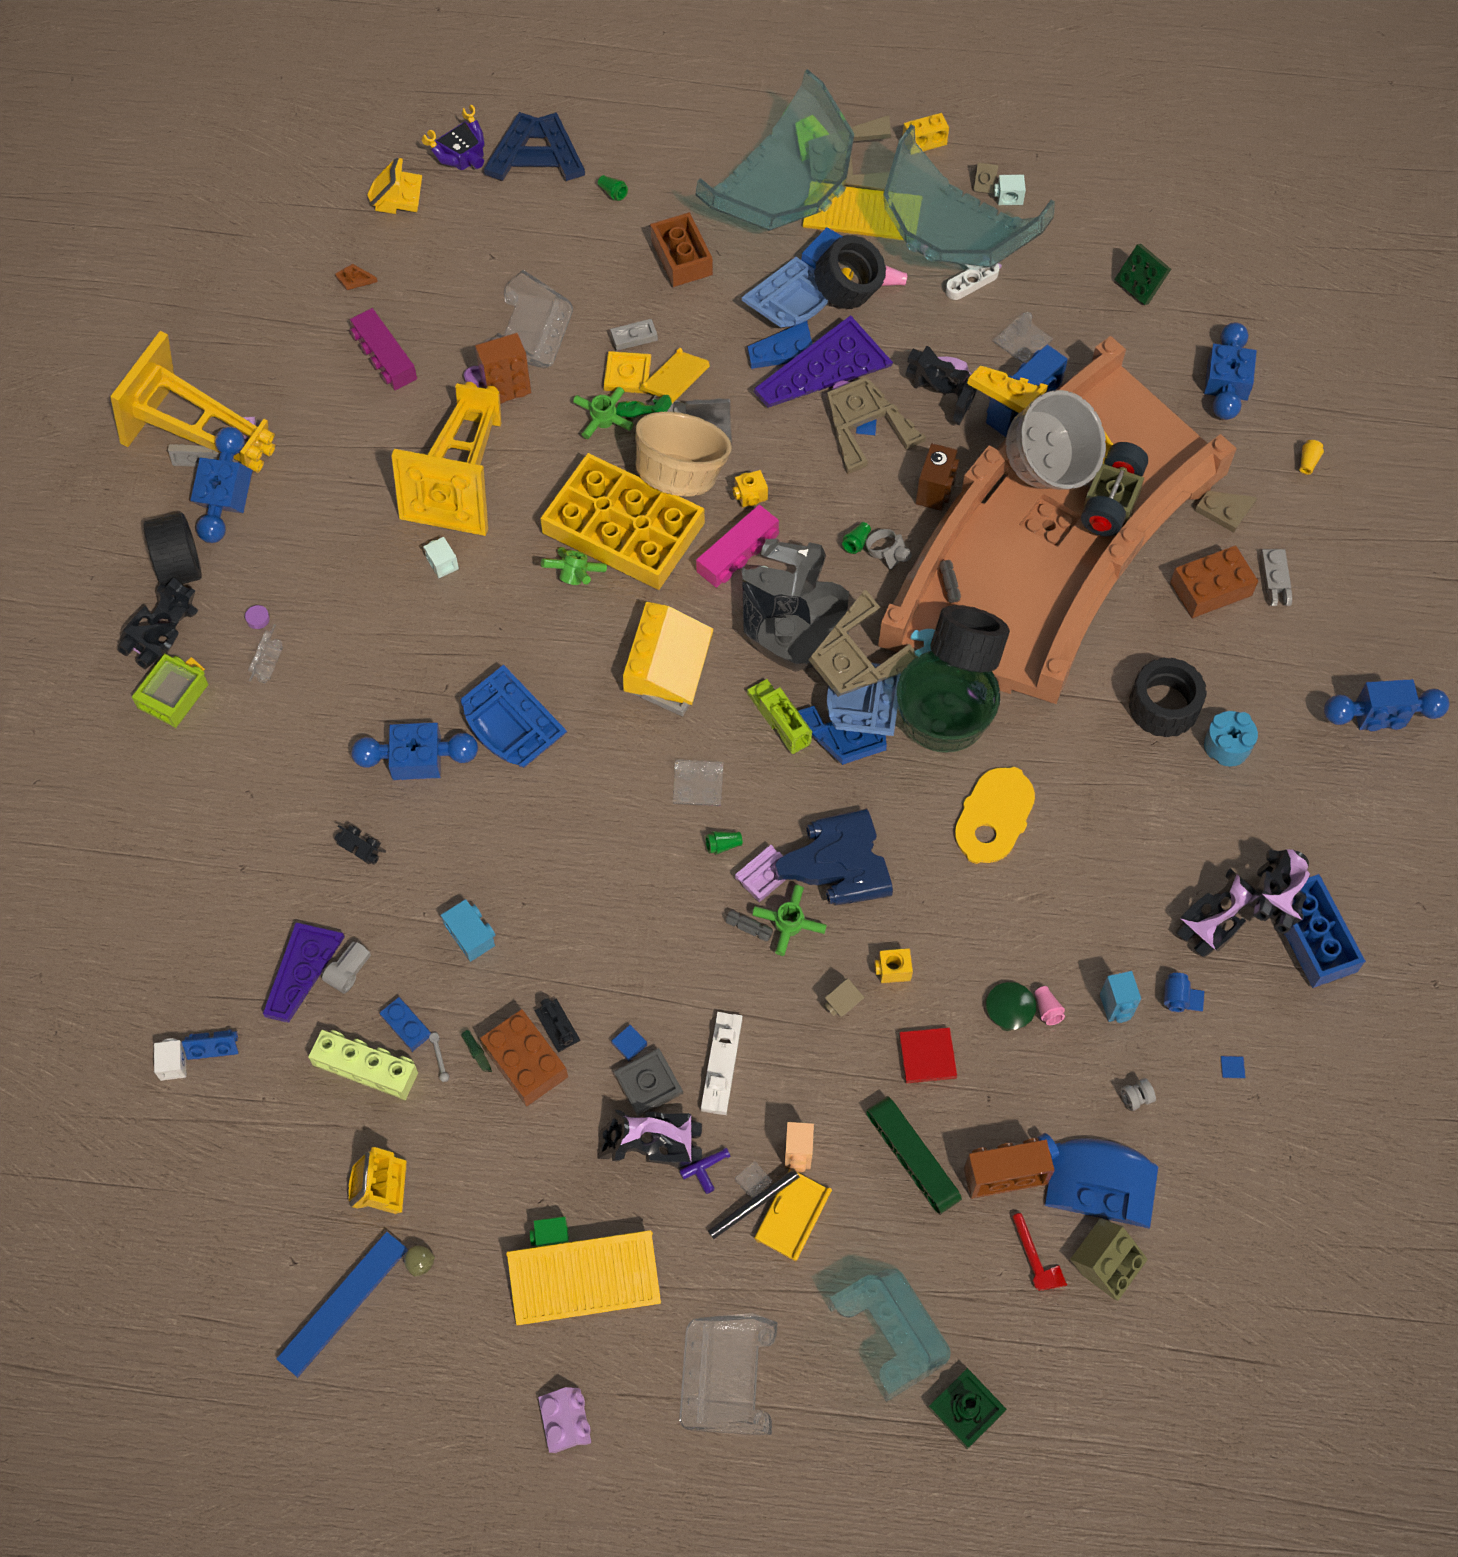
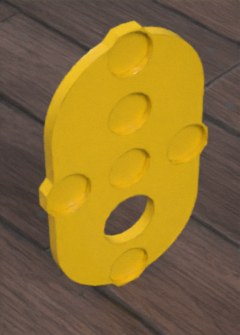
M1016 767L996 768L986 772L978 780L971 796L965 799L963 803L964 810L956 825L955 839L959 849L966 855L968 861L974 864L993 863L1005 858L1013 849L1019 834L1025 831L1027 827L1026 820L1034 805L1035 792L1030 780L1023 774L1021 769ZM980 826H989L995 831L996 838L990 843H982L975 836L976 829Z

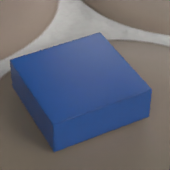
M631 1025L611 1041L612 1045L628 1062L647 1046V1041Z

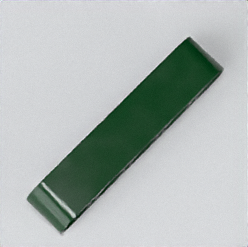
M889 1096L866 1109V1114L875 1129L939 1215L962 1200L961 1194Z

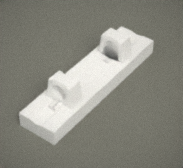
M717 1012L701 1112L727 1115L742 1015ZM720 1039L730 1040V1041H731V1044H730V1043L719 1042V1040H720Z

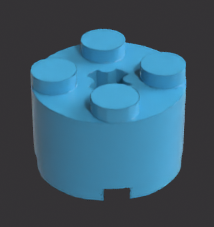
M1226 711L1216 715L1204 739V748L1207 755L1211 759L1213 757L1219 761V764L1223 766L1242 764L1251 754L1257 741V727L1251 720V716L1246 712Z

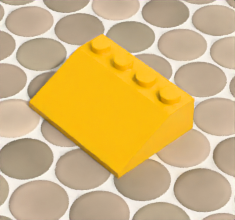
M646 602L623 674L624 692L639 695L645 694L692 705L713 635V628L670 606Z

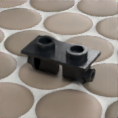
M349 824L348 827L343 825L337 826L343 830L338 832L334 838L337 841V845L350 853H353L355 847L358 846L359 848L355 856L367 864L372 863L374 865L379 859V856H377L378 852L386 853V850L380 847V841L371 836L365 838L361 835L362 830L352 824Z
M549 998L540 1002L541 1007L534 1011L557 1052L559 1053L581 1041L557 998L553 1001H550Z

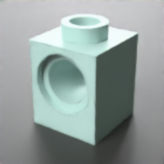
M999 175L998 184H994V197H998V205H1023L1026 191L1024 175Z
M444 537L433 540L428 545L423 546L426 559L438 578L459 569L456 555Z

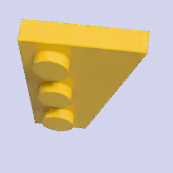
M981 365L969 377L967 382L968 385L1018 413L1025 410L1033 400L1043 395L1048 385L1040 383V386L1028 383L1029 379L1022 377L1020 380L1008 377L1005 372Z

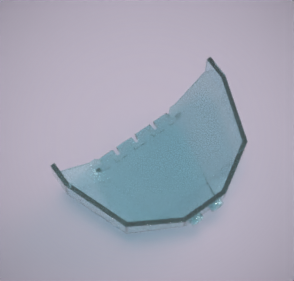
M807 69L804 72L801 87L778 123L773 127L772 135H769L760 144V147H757L746 158L747 161L744 160L723 183H719L716 187L712 188L700 178L697 181L695 195L713 210L769 231L821 211L825 212L831 206L833 198L835 196L839 198L846 189L844 185L848 174L854 132L825 84Z
M910 125L900 138L883 194L884 207L906 242L907 248L913 252L917 251L923 254L929 261H935L960 270L991 268L1040 236L1053 220L1055 201L1053 200L1049 201L1038 217L1021 219L1020 217L1012 218L1003 212L996 216L998 210L984 202L979 207L981 200L968 193L962 197L964 191L950 185L948 179L939 172L917 145L915 126Z

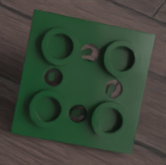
M1137 244L1114 280L1141 303L1148 305L1172 269L1142 244Z
M968 1368L928 1407L967 1450L1007 1410ZM954 1416L956 1417V1420H957V1421H958V1420L960 1419V1417H961V1422H958V1423L955 1422V1421H954ZM977 1416L976 1421H979L981 1419V1422L975 1423L973 1421V1418Z

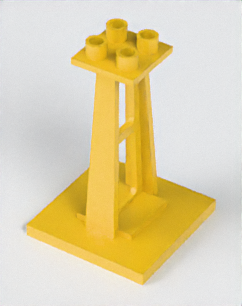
M159 331L110 396L120 444L129 447L144 425L149 423L221 453L215 444L216 436L202 430L211 417H217L250 438L240 453L234 455L233 459L240 461L241 464L256 473H259L264 465V461L260 460L262 454L270 457L276 447L272 443L275 433L269 431L268 420L263 419L257 427L174 375L168 334ZM170 390L205 411L195 425H189L156 410Z
M466 382L465 385L457 383L455 386L457 405L428 455L399 449L393 450L391 456L399 519L486 536L488 532L484 466L480 464L492 425L501 426L500 393L494 386H487L485 389L477 387L473 382ZM463 420L480 423L475 439L471 443L454 440ZM449 448L470 451L467 463L446 459L444 456Z

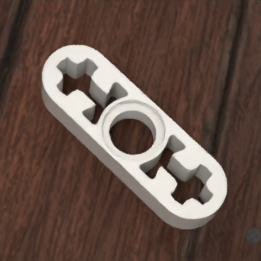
M985 260L953 277L946 284L945 293L947 297L952 300H959L996 280L999 274V264L994 260ZM975 277L978 279V281L972 283L969 282L967 278Z

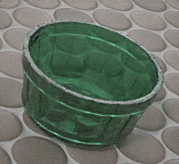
M932 651L916 657L902 671L897 684V704L906 731L918 744L936 752L950 753L971 746L991 725L999 709L1000 688L996 677H994L995 675L992 671L983 673L971 672L951 666L936 657ZM969 691H971V692L975 695L976 698H973V697L969 694Z

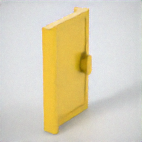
M678 348L676 353L658 371L641 384L640 389L659 397L669 395L673 403L710 367L709 361L682 351V348Z
M798 1173L800 1178L776 1194L754 1237L756 1242L762 1243L794 1261H797L832 1191L830 1187L826 1188Z

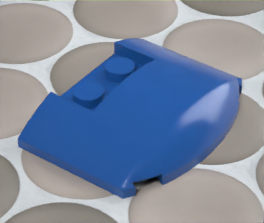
M502 665L461 698L466 721L479 741L499 758L519 765V767L525 768L567 733V730L505 665Z
M1074 1139L1062 1144L1061 1142L1056 1144L1059 1156L1052 1160L1055 1171L1048 1183L1045 1206L1150 1228L1158 1166L1155 1163H1152L1143 1154L1130 1147L1102 1139Z

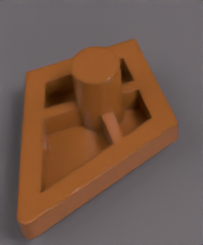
M354 264L335 273L336 278L347 290L378 282L377 277Z

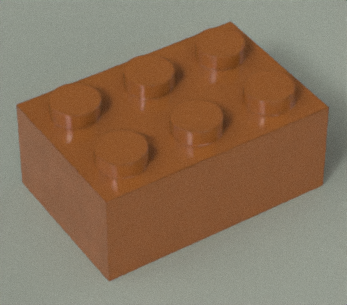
M690 212L650 224L651 242L673 287L713 275V258Z
M518 333L475 345L482 387L485 389L487 386L496 387L500 393V404L531 394L526 352Z
M1235 545L1176 567L1170 583L1191 618H1195L1252 596L1258 584V579Z
M523 1009L480 1038L483 1049L526 1107L568 1078L566 1066Z
M1031 1138L1025 1140L1023 1144L1014 1146L1013 1143H1004L997 1146L998 1149L987 1150L985 1147L974 1149L968 1155L964 1166L971 1199L1048 1185L1055 1171L1047 1140L1039 1141L1038 1138Z

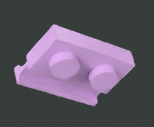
M770 845L736 873L735 879L739 880L743 887L760 903L785 881H778L774 871L775 864L783 855Z

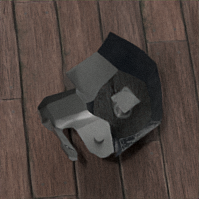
M765 539L761 555L795 565L797 570L792 574L788 571L761 566L746 570L743 566L744 633L765 657L778 665L795 672L814 667L809 658L848 611L849 591L833 582H818L826 558L822 545L809 542L807 546L780 542L779 539Z

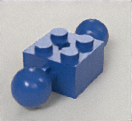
M1237 322L1230 323L1223 328L1220 335L1223 345L1213 343L1207 363L1204 394L1216 396L1213 401V411L1216 416L1224 420L1232 419L1239 414L1242 406L1241 400L1248 401L1254 383L1257 350L1243 348L1248 341L1249 334L1247 328Z
M234 427L222 428L215 437L216 447L221 452L219 460L200 457L190 501L208 508L207 515L201 517L196 525L199 538L207 543L219 542L226 533L225 523L220 518L222 510L244 513L253 470L241 463L233 462L234 455L240 453L245 444L243 434Z
M1414 679L1366 682L1355 702L1345 695H1335L1329 698L1324 706V714L1327 720L1335 725L1347 724L1356 716L1359 730L1377 731L1381 728L1398 730L1407 726L1415 712H1420L1429 719H1437L1444 716L1449 709L1450 702L1448 696L1439 689L1426 690L1418 698Z
M438 722L390 725L388 745H380L375 739L364 737L354 743L351 755L354 762L364 768L377 765L381 759H389V770L393 780L441 778V756H450L458 763H468L476 757L478 744L475 738L467 733H458L449 742H441Z

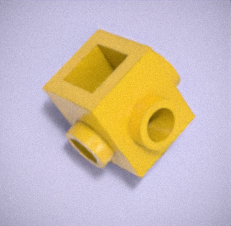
M761 470L743 473L735 477V487H732L735 499L740 501L742 508L754 506L768 500V486Z

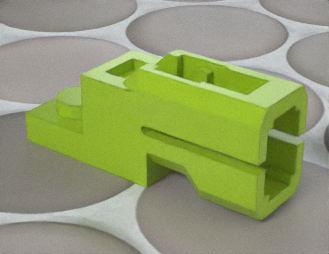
M768 679L747 689L750 699L772 729L776 728L782 741L792 754L810 745L812 730L780 687L775 690Z

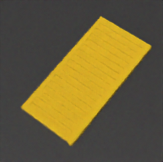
M811 182L803 227L824 230L828 227L835 232L914 242L922 198L917 195Z
M647 1230L507 1251L506 1256L508 1257L516 1325L661 1304L652 1240L653 1232Z

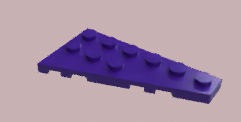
M850 315L763 381L753 392L769 408L834 386L837 382L849 381L891 367L893 362Z

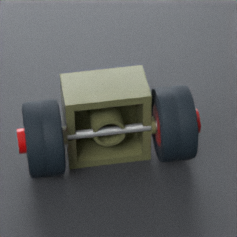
M1117 442L1110 447L1104 464H1102L1092 482L1081 514L1082 524L1092 533L1107 537L1114 536L1130 519L1144 481L1142 476L1148 465V455L1141 447L1129 442Z

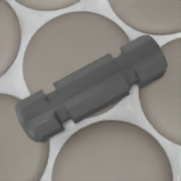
M943 560L940 562V571L943 574L942 579L945 590L948 593V601L950 603L959 602L961 594L957 588L959 586L955 571L953 570V563L951 560Z
M730 910L726 917L727 924L734 927L737 925L738 929L753 936L758 935L761 940L769 941L772 936L773 929L771 927L761 926L760 922L745 915L740 916V913L734 910Z

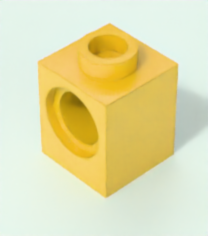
M910 948L879 952V958L874 961L875 974L880 975L881 983L911 981L913 970ZM895 963L899 968L893 970L888 968L887 964Z

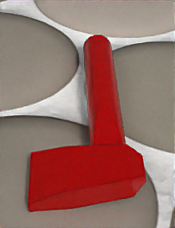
M1022 1213L1014 1214L1012 1217L1035 1275L1032 1280L1035 1288L1042 1291L1067 1286L1060 1265L1044 1271Z

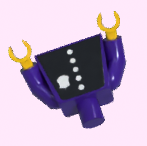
M469 105L472 114H467L464 108L462 110L463 118L469 120V123L463 122L437 140H435L436 134L433 130H428L427 132L431 139H428L425 134L422 136V143L432 147L430 150L441 164L456 167L459 170H464L471 165L476 169L483 166L484 135L478 120H475L473 117L475 114L473 105Z

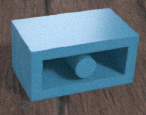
M465 899L441 914V918L446 929L471 962L495 947L493 937L496 935L488 923L484 925L481 921L482 914L475 904L471 906Z
M1132 971L1110 975L1106 978L1100 992V998L1108 1022L1116 1020L1117 1023H1122L1130 1020L1141 1001Z

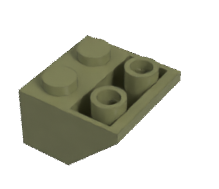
M1100 1218L1070 1260L1086 1279L1118 1301L1148 1259L1123 1226Z

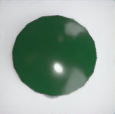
M1004 982L998 984L990 991L986 999V1010L996 1025L1004 1031H1011L1012 1029L1016 1030L1025 1027L1032 1021L1036 1013V1001L1033 994L1025 986L1016 982Z

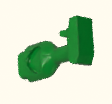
M663 395L659 400L654 399V405H645L640 401L620 402L616 408V415L620 417H638L643 414L667 412L672 402L669 395Z

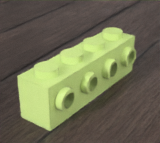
M321 1030L308 1056L313 1066L406 1100L418 1075L417 1068L411 1059L400 1056V1058L393 1057L389 1051L378 1047L376 1050L369 1048L365 1042L359 1039H354L353 1041L345 1039L343 1034L331 1030L330 1033Z

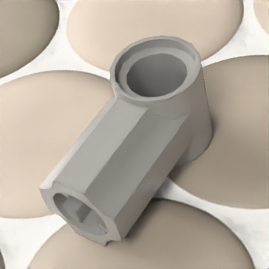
M353 941L339 960L332 962L326 968L322 980L345 994L353 986L356 974L369 959L371 953L363 945Z

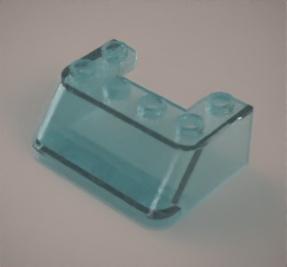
M887 1269L867 1275L830 1297L829 1310L832 1312L836 1309L844 1317H854L868 1309L897 1355L884 1363L879 1372L880 1381L886 1390L883 1397L886 1402L947 1364L951 1354L950 1348L901 1271Z

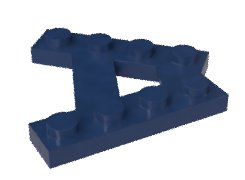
M519 112L484 168L485 175L502 181L512 166L559 167L566 181L585 176V169L557 112L539 118ZM529 138H546L549 146L525 145Z

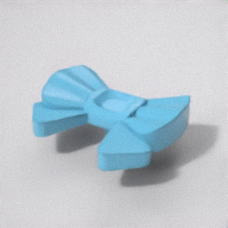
M924 629L920 632L915 630L912 633L910 639L924 641V647L915 651L916 656L925 660H935L938 658L930 648L934 629Z

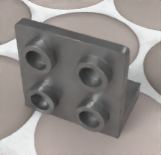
M730 399L686 401V414L699 417L717 426L727 435L732 446Z

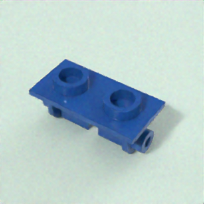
M232 1029L214 1032V1036L211 1038L209 1033H192L182 1041L187 1060L239 1054L236 1045L238 1034L237 1031L232 1032Z

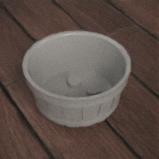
M1064 390L1050 391L1033 400L1025 410L1014 418L1006 437V453L1009 463L1017 476L1031 486L1041 489L1053 488L1058 490L1078 488L1091 481L1102 466L1106 451L1105 432L1098 414L1085 399H1082V397L1075 393Z

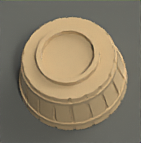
M656 412L644 416L636 425L635 465L637 473L651 487L671 495L698 496L708 492L715 484L717 476L723 465L727 462L732 450L729 438L721 429L696 416L678 412Z

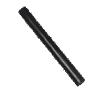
M795 1169L791 1170L713 1226L708 1232L713 1239L717 1238L792 1184L800 1176Z

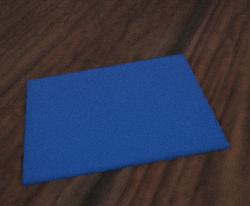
M877 420L858 426L856 434L875 435Z
M1190 989V1006L1186 1009L1203 1012L1204 991Z
M1221 1056L1223 1078H1245L1244 1057Z

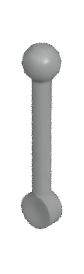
M432 1033L429 1036V1040L434 1045L441 1072L439 1079L442 1082H447L450 1077L445 1071L438 1044L440 1037L437 1033Z

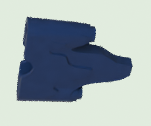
M868 809L811 821L810 824L806 825V832L808 838H813L815 841L779 858L774 868L778 881L798 880L809 885L839 883L830 886V889L826 890L827 902L834 906L891 897L893 895L892 882L885 859L871 851L877 834Z

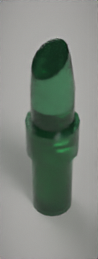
M470 1030L464 1031L461 1037L469 1048L473 1059L476 1060L482 1071L492 1072L482 1047L478 1045Z

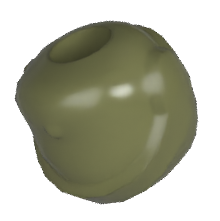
M413 1246L407 1251L404 1264L411 1275L414 1277L422 1276L433 1266L435 1256L424 1246Z

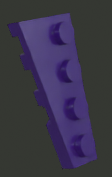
M295 923L263 1012L264 1017L287 1023L290 1022L345 938L343 933Z

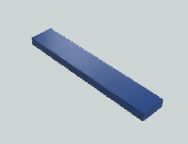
M386 1232L277 1357V1360L298 1378L408 1249Z

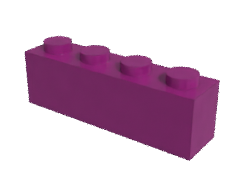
M373 308L350 319L352 326L350 333L355 341L359 340L363 353L365 355L369 354L372 365L376 370L380 369L381 376L386 384L390 383L392 388L397 390L417 380L414 364Z

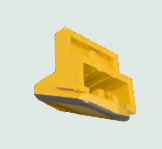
M395 158L373 181L367 197L370 204L376 206L375 211L396 214L397 209L412 212L418 211L422 175L402 172L403 158Z
M372 1147L371 1151L366 1152L352 1167L349 1180V1205L357 1209L368 1206L393 1214L402 1213L407 1161L394 1157L393 1152Z

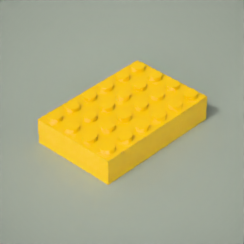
M587 453L540 519L543 534L660 590L705 524V512L703 507L680 496L659 491L645 483L640 477Z

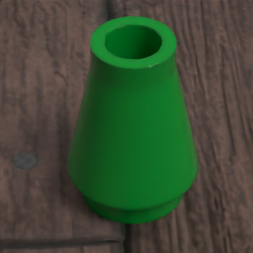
M602 175L598 180V186L613 200H623L626 197L628 187L624 181Z
M861 522L843 537L842 546L848 553L856 554L863 549L868 534L871 532L870 525Z
M711 831L710 834L705 835L706 849L709 854L714 853V855H717L743 844L740 832Z

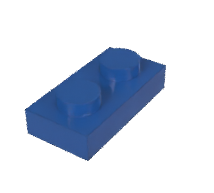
M400 997L379 1013L382 1019L412 1052L428 1040L431 1032Z

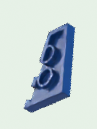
M807 321L748 346L747 352L751 369L787 364L811 346L812 340Z

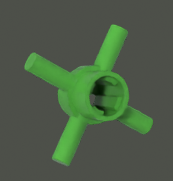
M617 387L610 397L598 395L592 402L578 395L575 396L573 403L589 410L592 419L582 432V436L585 439H589L598 427L608 428L613 423L629 431L632 429V422L616 415L615 404L625 392L621 387Z
M564 547L558 549L561 560L545 558L541 560L542 568L561 569L560 580L572 585H579L581 582L589 584L591 578L586 573L587 571L605 573L607 570L605 563L587 562L588 557L584 553L574 550L567 551Z
M800 885L794 886L790 902L782 904L777 912L756 906L753 910L752 916L775 921L776 928L781 933L775 953L780 956L785 955L790 936L796 935L802 929L825 934L826 924L804 919V914L799 906L804 888ZM789 916L794 917L792 923L791 921H787L789 919Z

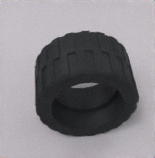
M857 235L839 237L816 262L814 269L815 283L823 297L833 305L843 309L858 308L883 285L886 278L884 258L881 256L878 248L863 237H858ZM838 260L852 265L859 273L862 284L849 280L842 273Z
M181 512L145 521L144 532L147 547L159 583L167 586L173 577L181 584L201 580L200 562L185 515Z
M949 605L940 612L930 648L936 657L951 666L971 672H991L999 667L1010 629L1001 618L985 610L966 605Z
M1163 657L1150 661L1138 672L1130 693L1129 709L1132 718L1144 731L1155 736H1179L1187 732L1196 723L1205 702L1207 691L1203 676L1193 665L1188 664L1184 660ZM1159 685L1172 687L1185 697L1188 706L1176 710L1160 707L1151 700L1147 689Z

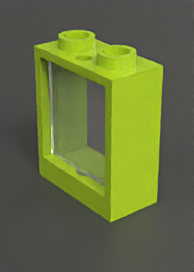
M164 654L133 694L132 699L138 709L177 728L209 684L203 670L196 666L190 667L186 665L179 657L174 656L172 658Z

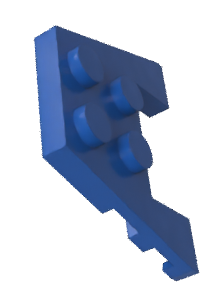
M815 706L798 711L812 730V736L842 765L886 751V735L837 730L832 722L823 724Z

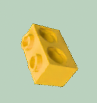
M942 113L906 122L903 125L902 142L909 155L947 145L949 126Z

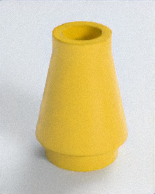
M1307 440L1302 446L1301 466L1299 469L1301 473L1307 475L1313 473L1315 466L1324 453L1321 442Z

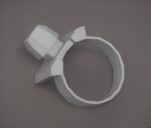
M890 529L873 532L866 540L870 556L879 559L885 558L889 570L894 568L899 561H909L912 556L910 550L905 546L902 535H896ZM891 537L895 539V543L890 548L887 547L883 550L870 549L872 544L881 538Z

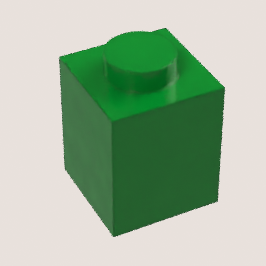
M566 1216L535 1220L534 1229L530 1230L531 1246L536 1245V1247L569 1242Z

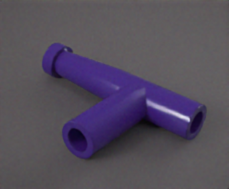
M723 1148L722 1151L705 1157L679 1170L683 1180L696 1174L705 1194H709L715 1188L705 1169L724 1158L731 1157L727 1148Z

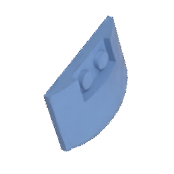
M797 257L742 297L744 303L779 327H791L804 323L819 313L829 302V300L823 297L815 283L814 268Z
M871 663L875 668L881 665L877 663ZM903 673L839 697L829 686L827 710L835 729L894 736Z

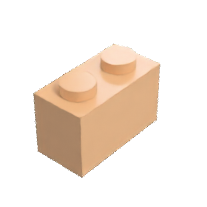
M787 1122L785 1168L795 1169L796 1172H805L806 1169H811L814 1124Z

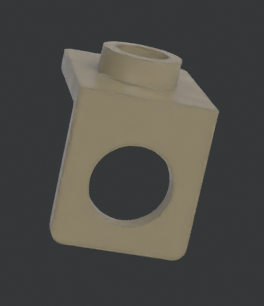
M978 163L974 185L975 192L994 193V184H996L999 165Z

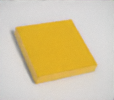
M608 351L604 391H615L617 387H621L625 392L647 394L640 387L643 382L649 379L651 354Z

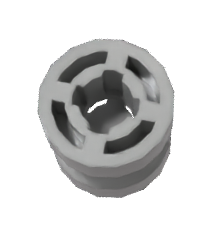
M1146 1078L1138 1080L1135 1085H1126L1120 1088L1123 1102L1130 1111L1139 1109L1142 1104L1149 1105L1156 1101L1154 1089Z

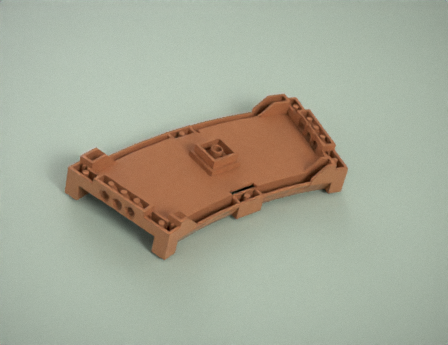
M1112 336L1108 337L1095 347L1092 361L1056 390L1072 392L1085 399L1098 414L1102 427L1113 444L1117 442L1133 443L1147 453L1148 465L1142 476L1144 477L1142 489L1130 519L1114 536L1107 537L1092 533L1082 524L1081 514L1094 478L1081 487L1067 490L1036 488L1020 479L1012 469L1006 453V439L997 449L989 445L964 475L961 493L948 509L924 546L914 566L908 573L893 605L889 604L881 622L878 646L899 652L910 644L916 651L924 647V641L910 639L912 633L915 630L919 632L924 629L935 630L940 612L946 606L966 605L985 610L1001 618L1010 629L999 667L996 670L983 673L971 672L951 666L939 658L935 660L921 658L924 661L922 665L965 680L984 681L990 688L1011 694V691L1014 690L1057 704L1081 641L1116 581L1145 543L1186 500L1203 498L1215 483L1227 475L1237 448L1221 434L1209 443L1202 439L1122 367L1126 349ZM1005 474L1007 477L985 504L981 503L996 482ZM943 560H951L953 563V570L955 571L959 586L957 588L961 594L959 602L950 603L948 601V593L945 590L942 579L943 574L940 571V562Z

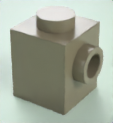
M846 978L825 996L828 1002L824 1005L833 1016L838 1013L843 1017L865 997Z

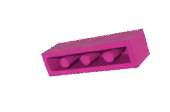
M758 505L696 559L697 573L716 588L721 583H726L737 569H742L746 565L749 558L761 552L765 539H775L778 536L779 520L761 505Z

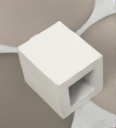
M169 1038L164 1039L160 1043H154V1073L161 1081L186 1078V1054L180 1040Z

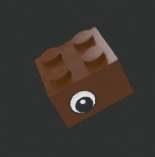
M931 443L919 478L916 505L942 511L944 503H949L952 492L951 487L955 484L956 472L960 461L956 459V449Z

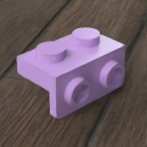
M565 1387L538 1397L549 1453H557L576 1445L591 1443L590 1425L587 1422L584 1409L585 1400L579 1388Z

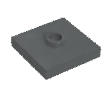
M659 1048L614 1071V1075L637 1117L683 1094L681 1086Z

